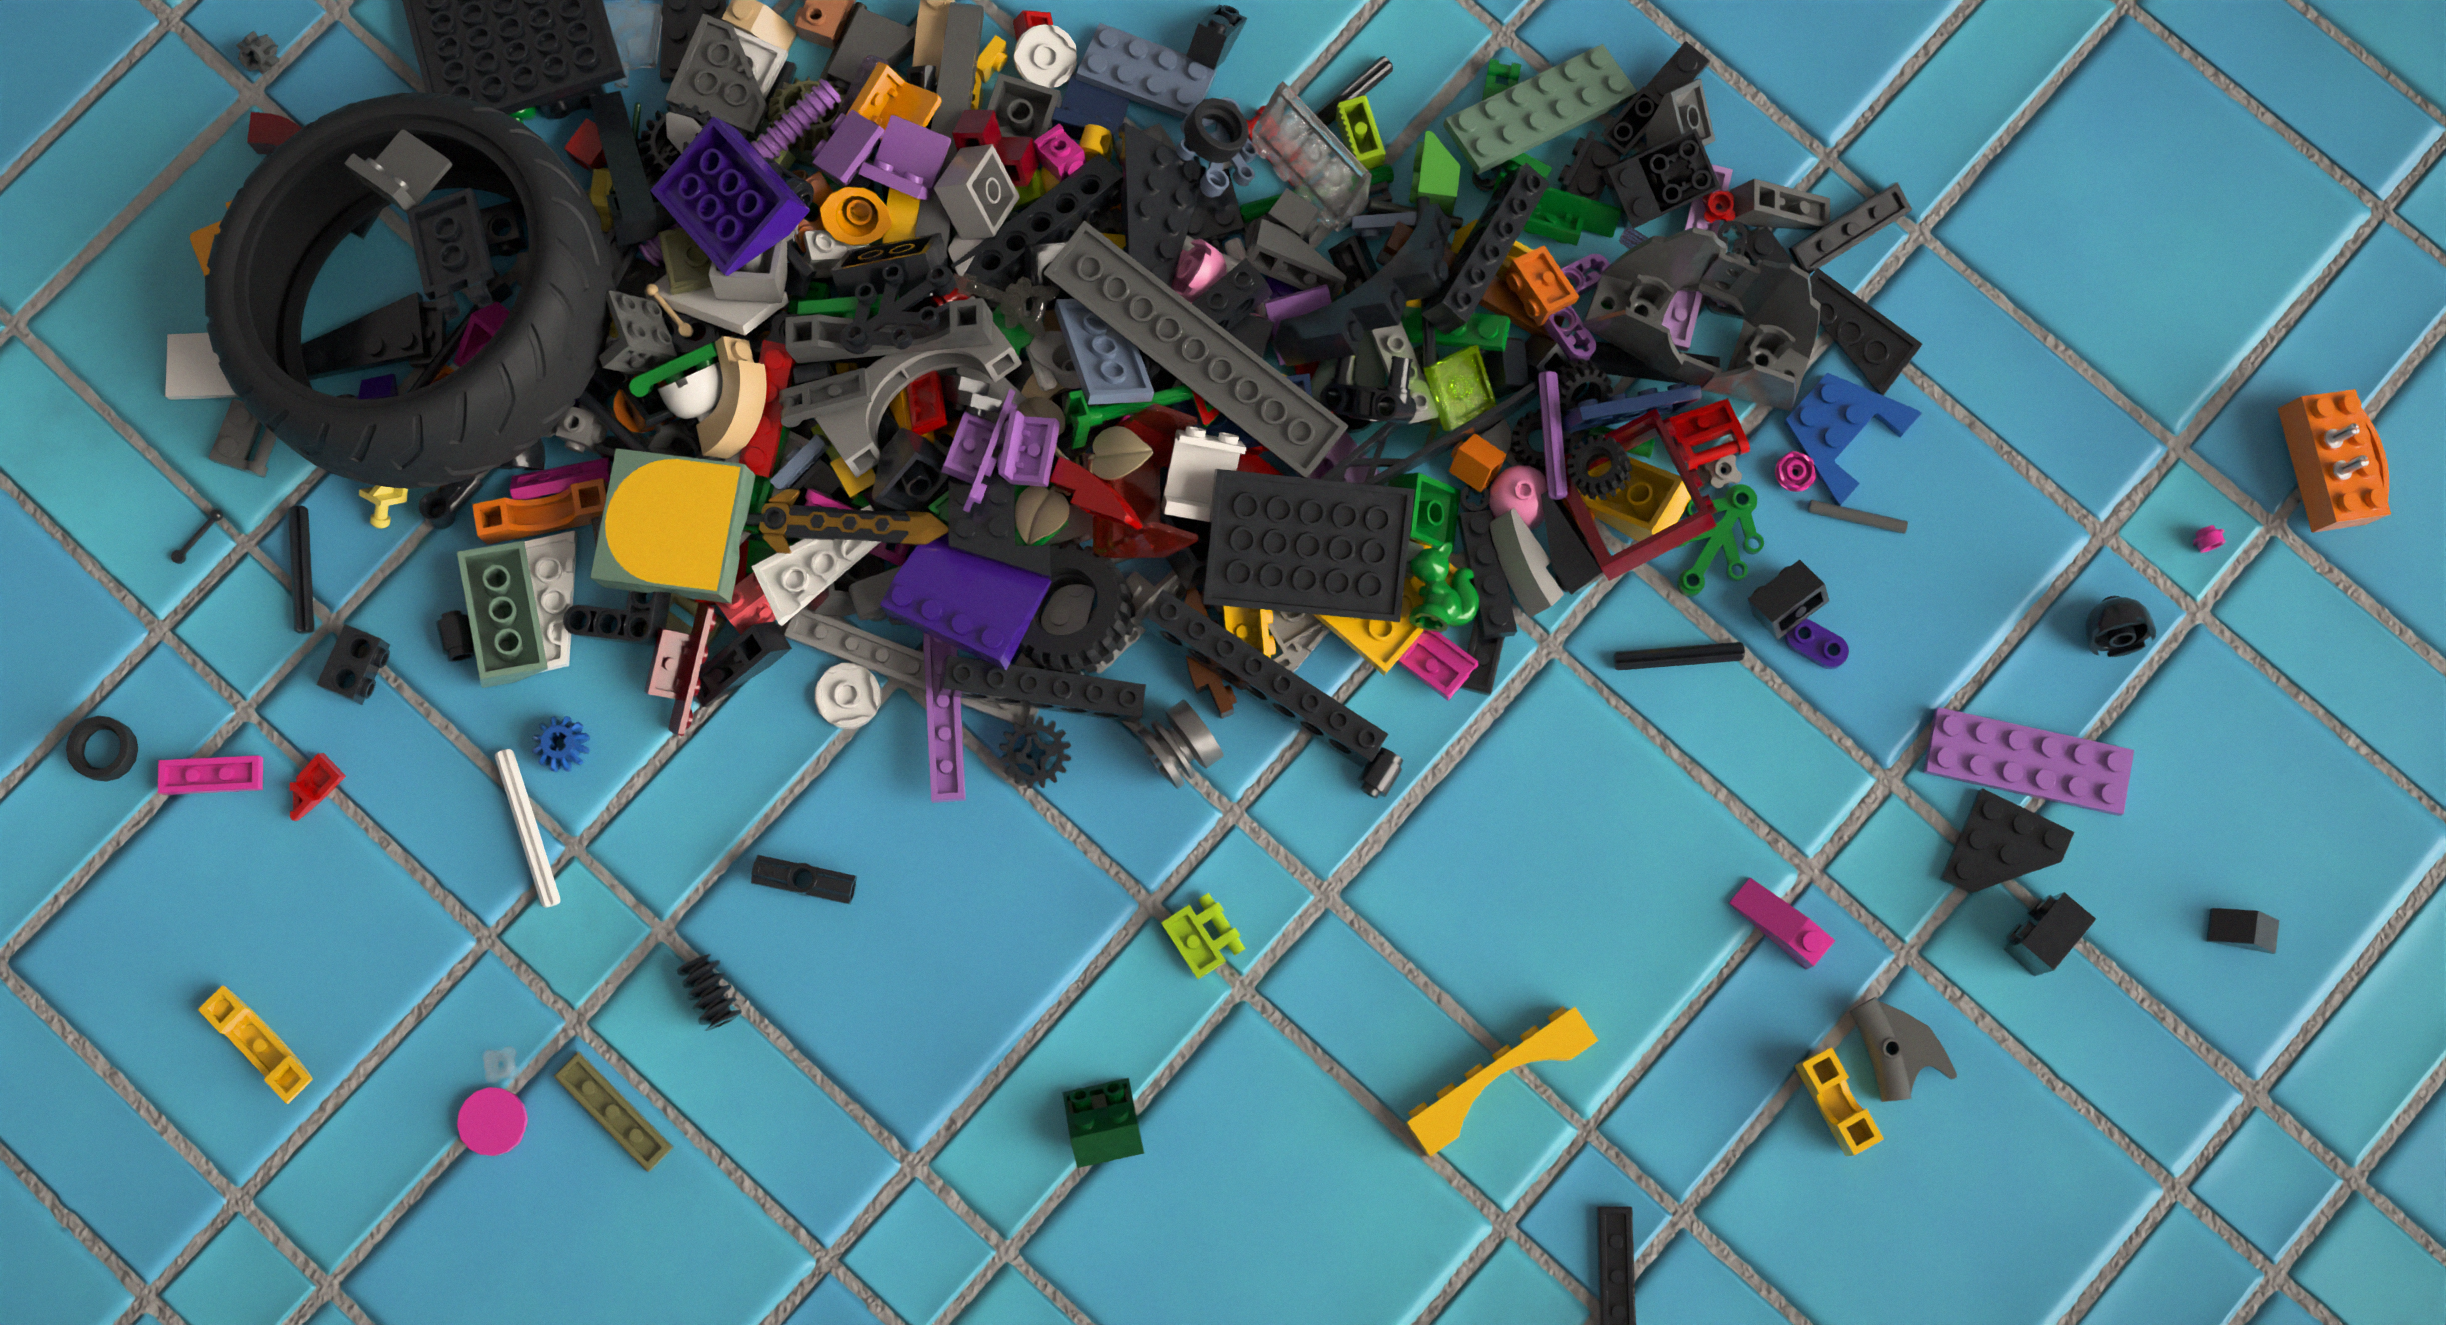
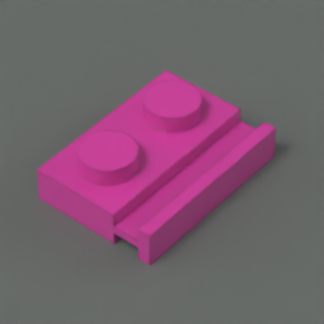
M1424 630L1397 661L1400 666L1447 701L1467 680L1473 669H1476L1478 666V661L1441 633Z

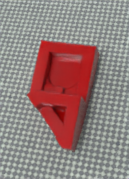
M317 753L297 775L296 782H290V791H293V811H290V818L293 821H298L304 817L346 777L325 753Z

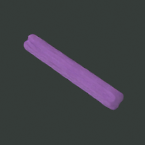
M1545 371L1539 373L1538 384L1548 497L1558 500L1566 498L1568 495L1558 377L1556 372Z

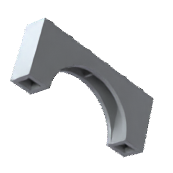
M993 322V345L891 354L878 359L866 369L869 374L872 402L814 418L855 477L858 478L879 463L881 452L878 445V428L881 418L894 397L911 382L933 370L964 367L982 372L995 383L1022 365L1012 345Z

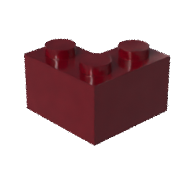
M964 110L952 132L957 152L960 148L993 144L1014 187H1028L1039 165L1033 138L1002 137L994 110Z

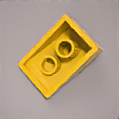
M1629 457L1630 464L1632 465V471H1629L1631 478L1629 482L1623 480L1626 486L1623 491L1617 487L1615 489L1617 495L1612 497L1610 493H1606V500H1601L1598 495L1596 500L1590 499L1588 495H1582L1596 518L1640 542L1677 523L1691 501V497L1679 475ZM1611 460L1588 471V474L1592 477L1604 475L1611 468Z

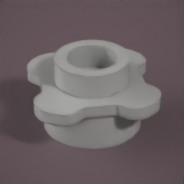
M1734 454L1705 464V468L1709 471L1710 483L1714 488L1720 489L1730 483L1737 484L1741 481L1742 473L1737 470L1735 464L1736 456ZM1721 468H1725L1726 473H1721Z

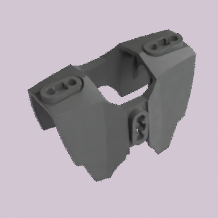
M1696 227L1669 237L1652 236L1622 254L1602 272L1585 316L1583 327L1641 360L1646 365L1662 372L1669 378L1672 376L1694 386L1700 385L1701 390L1792 411L1817 337L1821 304L1812 297L1810 275L1807 272L1796 267L1791 262L1777 263L1759 259L1754 266L1749 265V260L1742 255L1735 253L1726 254L1728 246L1716 236L1715 231ZM1677 291H1699L1733 305L1743 315L1742 330L1727 371L1722 372L1723 368L1714 367L1687 356L1683 352L1679 354L1671 338L1670 329L1662 325L1664 315ZM1601 303L1608 304L1611 310L1604 309Z

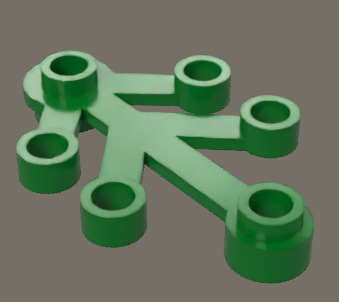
M1737 484L1726 492L1724 498L1712 500L1717 512L1726 511L1721 521L1716 522L1717 526L1677 546V548H1682L1690 542L1710 538L1692 569L1684 570L1677 579V588L1684 596L1693 597L1702 591L1705 585L1703 575L1721 545L1728 566L1726 569L1727 577L1731 581L1738 582L1747 575L1748 567L1740 560L1732 527L1736 520L1739 519L1745 537L1742 545L1746 553L1754 555L1761 551L1764 546V539L1756 532L1751 514L1757 506V495L1751 487ZM1743 495L1747 503L1744 505L1737 503L1736 496ZM1693 501L1686 508L1688 517L1694 514L1691 511V506L1695 505ZM1748 540H1757L1759 547L1756 549L1751 548L1748 545ZM1739 566L1742 569V575H1734L1731 568ZM1694 576L1698 584L1690 586L1686 581L1687 577Z

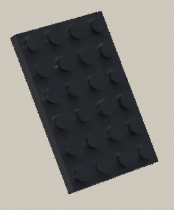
M1215 469L1201 603L1400 622L1415 489Z

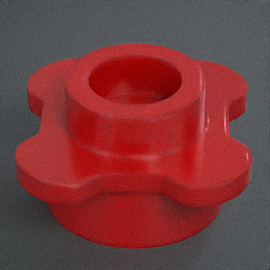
M1716 191L1703 196L1702 201L1706 208V212L1703 215L1705 221L1713 223L1715 220H1724L1725 222L1734 220L1736 213L1732 210L1734 195L1731 192ZM1716 205H1721L1722 209H1717Z

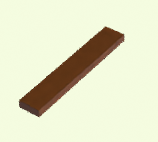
M1398 221L1393 227L1383 251L1394 257L1408 241L1414 229ZM1445 247L1442 261L1446 262L1449 269L1457 254ZM1495 275L1479 305L1497 315L1508 316L1511 323L1531 334L1554 341L1543 325L1538 326L1534 319L1527 315L1524 304L1516 292L1509 288L1506 281ZM1554 316L1555 324L1561 327L1565 317Z

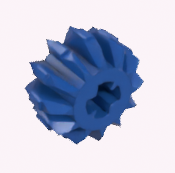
M553 716L550 719L551 727L544 723L539 724V728L544 733L542 736L538 734L532 736L535 742L540 743V745L532 749V752L535 755H541L538 763L543 767L550 764V770L558 772L562 765L566 772H570L572 770L571 761L578 765L583 764V760L578 755L580 753H589L590 749L581 744L587 742L590 736L587 733H581L584 726L580 722L572 725V718L569 716H565L561 723L557 717ZM560 738L564 740L563 742L566 745L563 750L559 749L556 743Z

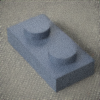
M1406 212L1352 216V229L1363 240L1375 241L1381 239L1382 235H1390L1398 221L1415 230L1414 223L1417 221V213Z

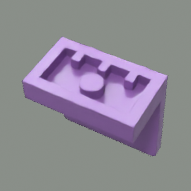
M891 115L874 163L863 162L859 175L917 199L930 200L949 149L951 138L896 115Z

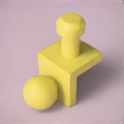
M608 168L594 169L589 199L600 216L601 230L604 232H609L612 227L606 195H610L609 190L612 186Z
M375 485L374 487L359 489V496L375 504L374 514L370 515V523L375 528L383 529L390 525L391 517L388 516L389 505L407 502L408 489Z

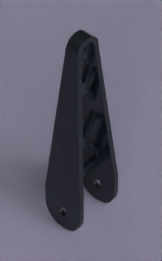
M1477 349L1429 388L1434 401L1441 396L1437 408L1439 412L1437 418L1412 424L1387 422L1322 476L1321 479L1343 481L1346 470L1349 467H1369L1366 479L1362 484L1383 485L1454 448L1460 441H1467L1473 434L1479 435L1494 427L1504 418L1507 419L1539 394L1538 380L1492 408L1468 377L1469 374L1484 365L1490 350ZM1454 385L1459 388L1479 416L1442 417L1450 391ZM1403 425L1431 426L1425 445L1419 451L1405 459L1380 458L1387 438ZM1438 426H1460L1433 442ZM1377 446L1373 458H1362ZM1377 467H1389L1374 476Z

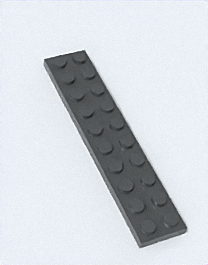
M1086 221L1080 225L1043 274L1304 478H1309L1348 428L1346 423Z

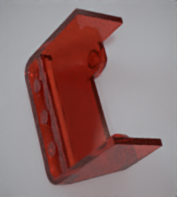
M1153 403L1115 425L1125 427L1134 432L1153 450V454L1131 473L1115 480H1103L1126 500L1143 526L1138 530H1134L1093 515V550L1097 555L1107 558H1165L1198 541L1197 534L1175 528L1172 525L1160 523V468L1170 462L1176 430L1185 431L1187 426L1196 425L1197 417Z

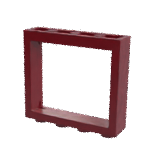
M1656 408L1604 436L1606 440L1609 436L1614 438L1616 443L1619 442L1626 452L1659 435L1698 510L1697 513L1611 556L1579 489L1576 488L1568 474V458L1573 459L1570 453L1564 456L1568 492L1566 498L1608 581L1717 526L1712 517V514L1716 513L1717 510L1709 494L1701 496L1698 488L1704 485L1696 469H1687L1685 462L1689 461L1690 458L1682 442L1675 445L1671 437L1677 433L1669 417L1662 420ZM1601 458L1594 461L1589 466L1588 471L1609 461V459Z

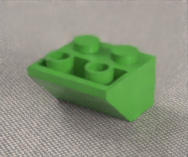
M1425 131L1424 142L1417 141L1409 202L1415 203L1414 208H1417V198L1426 196L1430 198V205L1438 203L1444 214L1453 215L1461 166L1432 131Z

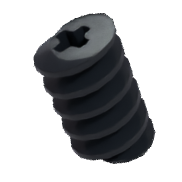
M710 954L689 961L677 969L679 976H688L682 982L683 987L693 988L687 995L688 999L699 1000L693 1006V1011L695 1013L705 1012L698 1019L700 1025H710L705 1031L725 1025L742 1013L741 1009L730 1010L729 1007L737 999L736 997L725 998L724 994L731 989V986L719 985L718 982L726 974L725 972L714 973L713 970L720 964V960L709 961L708 957Z

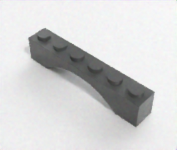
M983 298L949 301L935 308L941 319L940 324L935 329L926 330L918 326H905L913 337V342L908 348L900 350L895 348V346L872 345L869 351L859 355L846 351L840 342L842 330L847 325L853 323L854 319L819 314L786 317L785 349L797 363L993 345V316ZM933 316L926 317L924 321L931 320ZM886 325L879 331L891 332L898 325ZM906 335L899 336L897 340L904 339Z

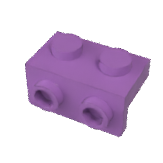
M1011 410L1009 420L1004 425L1005 441L1003 451L999 454L997 460L999 475L1010 484L1048 487L1060 422L1056 418L1027 417L1018 410Z

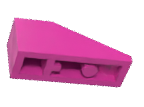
M1752 878L1746 881L1728 903L1805 969L1815 966L1836 941L1810 918Z

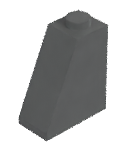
M859 7L827 72L830 82L834 81L836 88L843 87L846 95L849 96L851 93L858 96L878 62L887 64L893 70L914 53L916 30Z

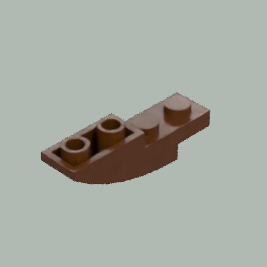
M1196 587L1187 590L1184 603L1209 618L1206 610L1211 607L1210 604L1201 603L1202 590L1198 592ZM1186 656L1190 678L1196 694L1209 689L1221 719L1233 715L1234 708L1232 705L1237 703L1230 684L1224 686L1218 675Z

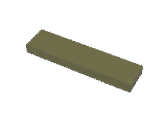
M577 1052L554 1075L555 1079L647 1172H650L674 1148L581 1052Z

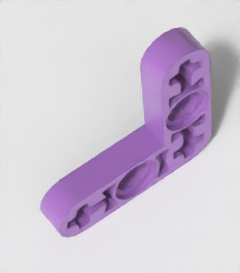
M1590 254L1561 270L1566 277L1572 278L1576 282L1577 288H1575V291L1581 296L1597 287L1602 272L1610 264L1604 256ZM1590 267L1592 269L1598 268L1600 270L1599 274L1598 272L1593 271L1586 276V278L1584 277V275L1587 273ZM1572 306L1550 315L1546 323L1543 324L1570 361L1574 360L1578 364V359H1584L1587 362L1594 353L1596 342L1588 329L1583 327V322ZM1554 316L1565 317L1569 322V327L1561 328L1557 326L1554 322ZM1575 344H1576L1577 346L1583 345V346L1585 347V350H1584V351H1583L1582 349H1577V350H1576V349L1574 348V345H1575Z

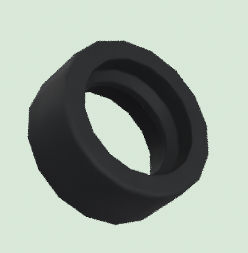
M1217 98L1205 99L1199 103L1187 117L1184 125L1185 139L1190 148L1199 157L1214 163L1230 161L1246 144L1249 136L1248 124L1243 114L1231 103ZM1202 119H1212L1220 123L1228 132L1231 143L1220 142L1212 138L1205 130Z
M95 716L87 718L75 726L68 737L66 752L68 761L75 771L90 779L107 782L119 779L130 771L136 762L138 744L137 738L130 727L111 717ZM99 730H111L120 739L119 755L107 767L96 768L91 766L86 761L84 754L87 741L91 735Z

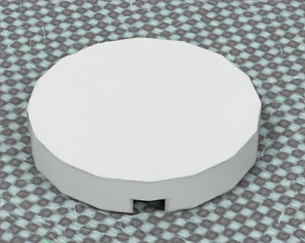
M1044 24L1033 26L1020 36L1015 44L1013 59L1016 71L1022 80L1048 88H1055L1068 81L1075 71L1077 51L1075 43L1068 33L1058 26Z
M840 663L830 667L821 677L820 681H818L815 687V703L819 713L829 724L841 729H855L867 724L876 715L881 704V689L876 677L868 669L855 663Z

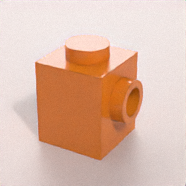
M1473 434L1466 442L1460 441L1453 449L1451 457L1454 460L1449 472L1481 493L1498 476L1507 454L1477 434Z

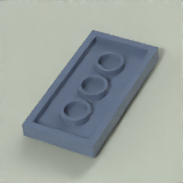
M1099 23L1076 72V80L1184 120L1199 103L1205 100L1216 76L1217 68L1212 70L1186 57L1187 54Z
M1057 299L1054 310L1087 405L1152 402L1154 390L1139 349L1077 300Z

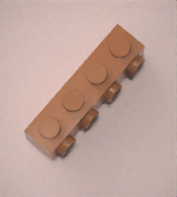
M806 0L804 7L798 8L794 18V25H796L800 39L833 50L856 0Z

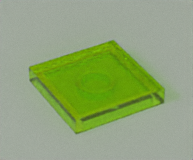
M1477 344L1469 345L1424 368L1444 431L1453 430L1497 405Z

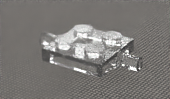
M639 0L604 2L626 75L625 78L615 81L614 85L616 87L628 88L631 70L656 68L662 27L663 7L661 4L641 3Z

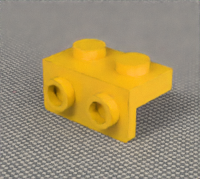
M1222 606L1224 629L1270 658L1271 655L1276 654L1274 636L1269 635L1268 624L1273 623L1272 610Z

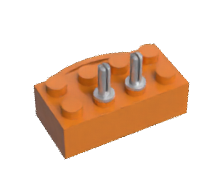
M2356 389L2301 396L2277 408L2312 533L2367 525L2391 514L2388 505L2389 471L2386 454L2374 425L2361 408L2362 404Z

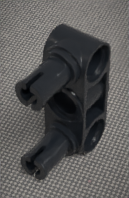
M1358 351L1355 356L1338 358L1334 378H1331V383L1329 382L1321 391L1320 404L1330 412L1333 411L1335 414L1376 422L1386 421L1404 424L1414 418L1416 403L1410 395L1411 389H1408L1413 359L1392 356L1388 385L1381 389L1357 385L1355 375Z

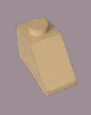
M731 0L722 17V21L732 24L733 27L778 46L787 52L790 50L798 34L794 26L768 6L756 0Z

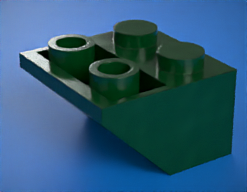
M1129 1078L1062 1092L1069 1136L1077 1168L1144 1154Z

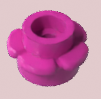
M2214 525L2204 527L2195 533L2197 538L2193 540V545H2197L2200 553L2216 549L2226 542L2222 535L2225 531L2224 529H2216Z

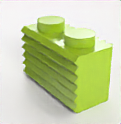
M1363 95L1339 102L1335 121L1338 122L1337 127L1340 128L1339 133H1341L1353 173L1384 165L1386 153L1367 96Z

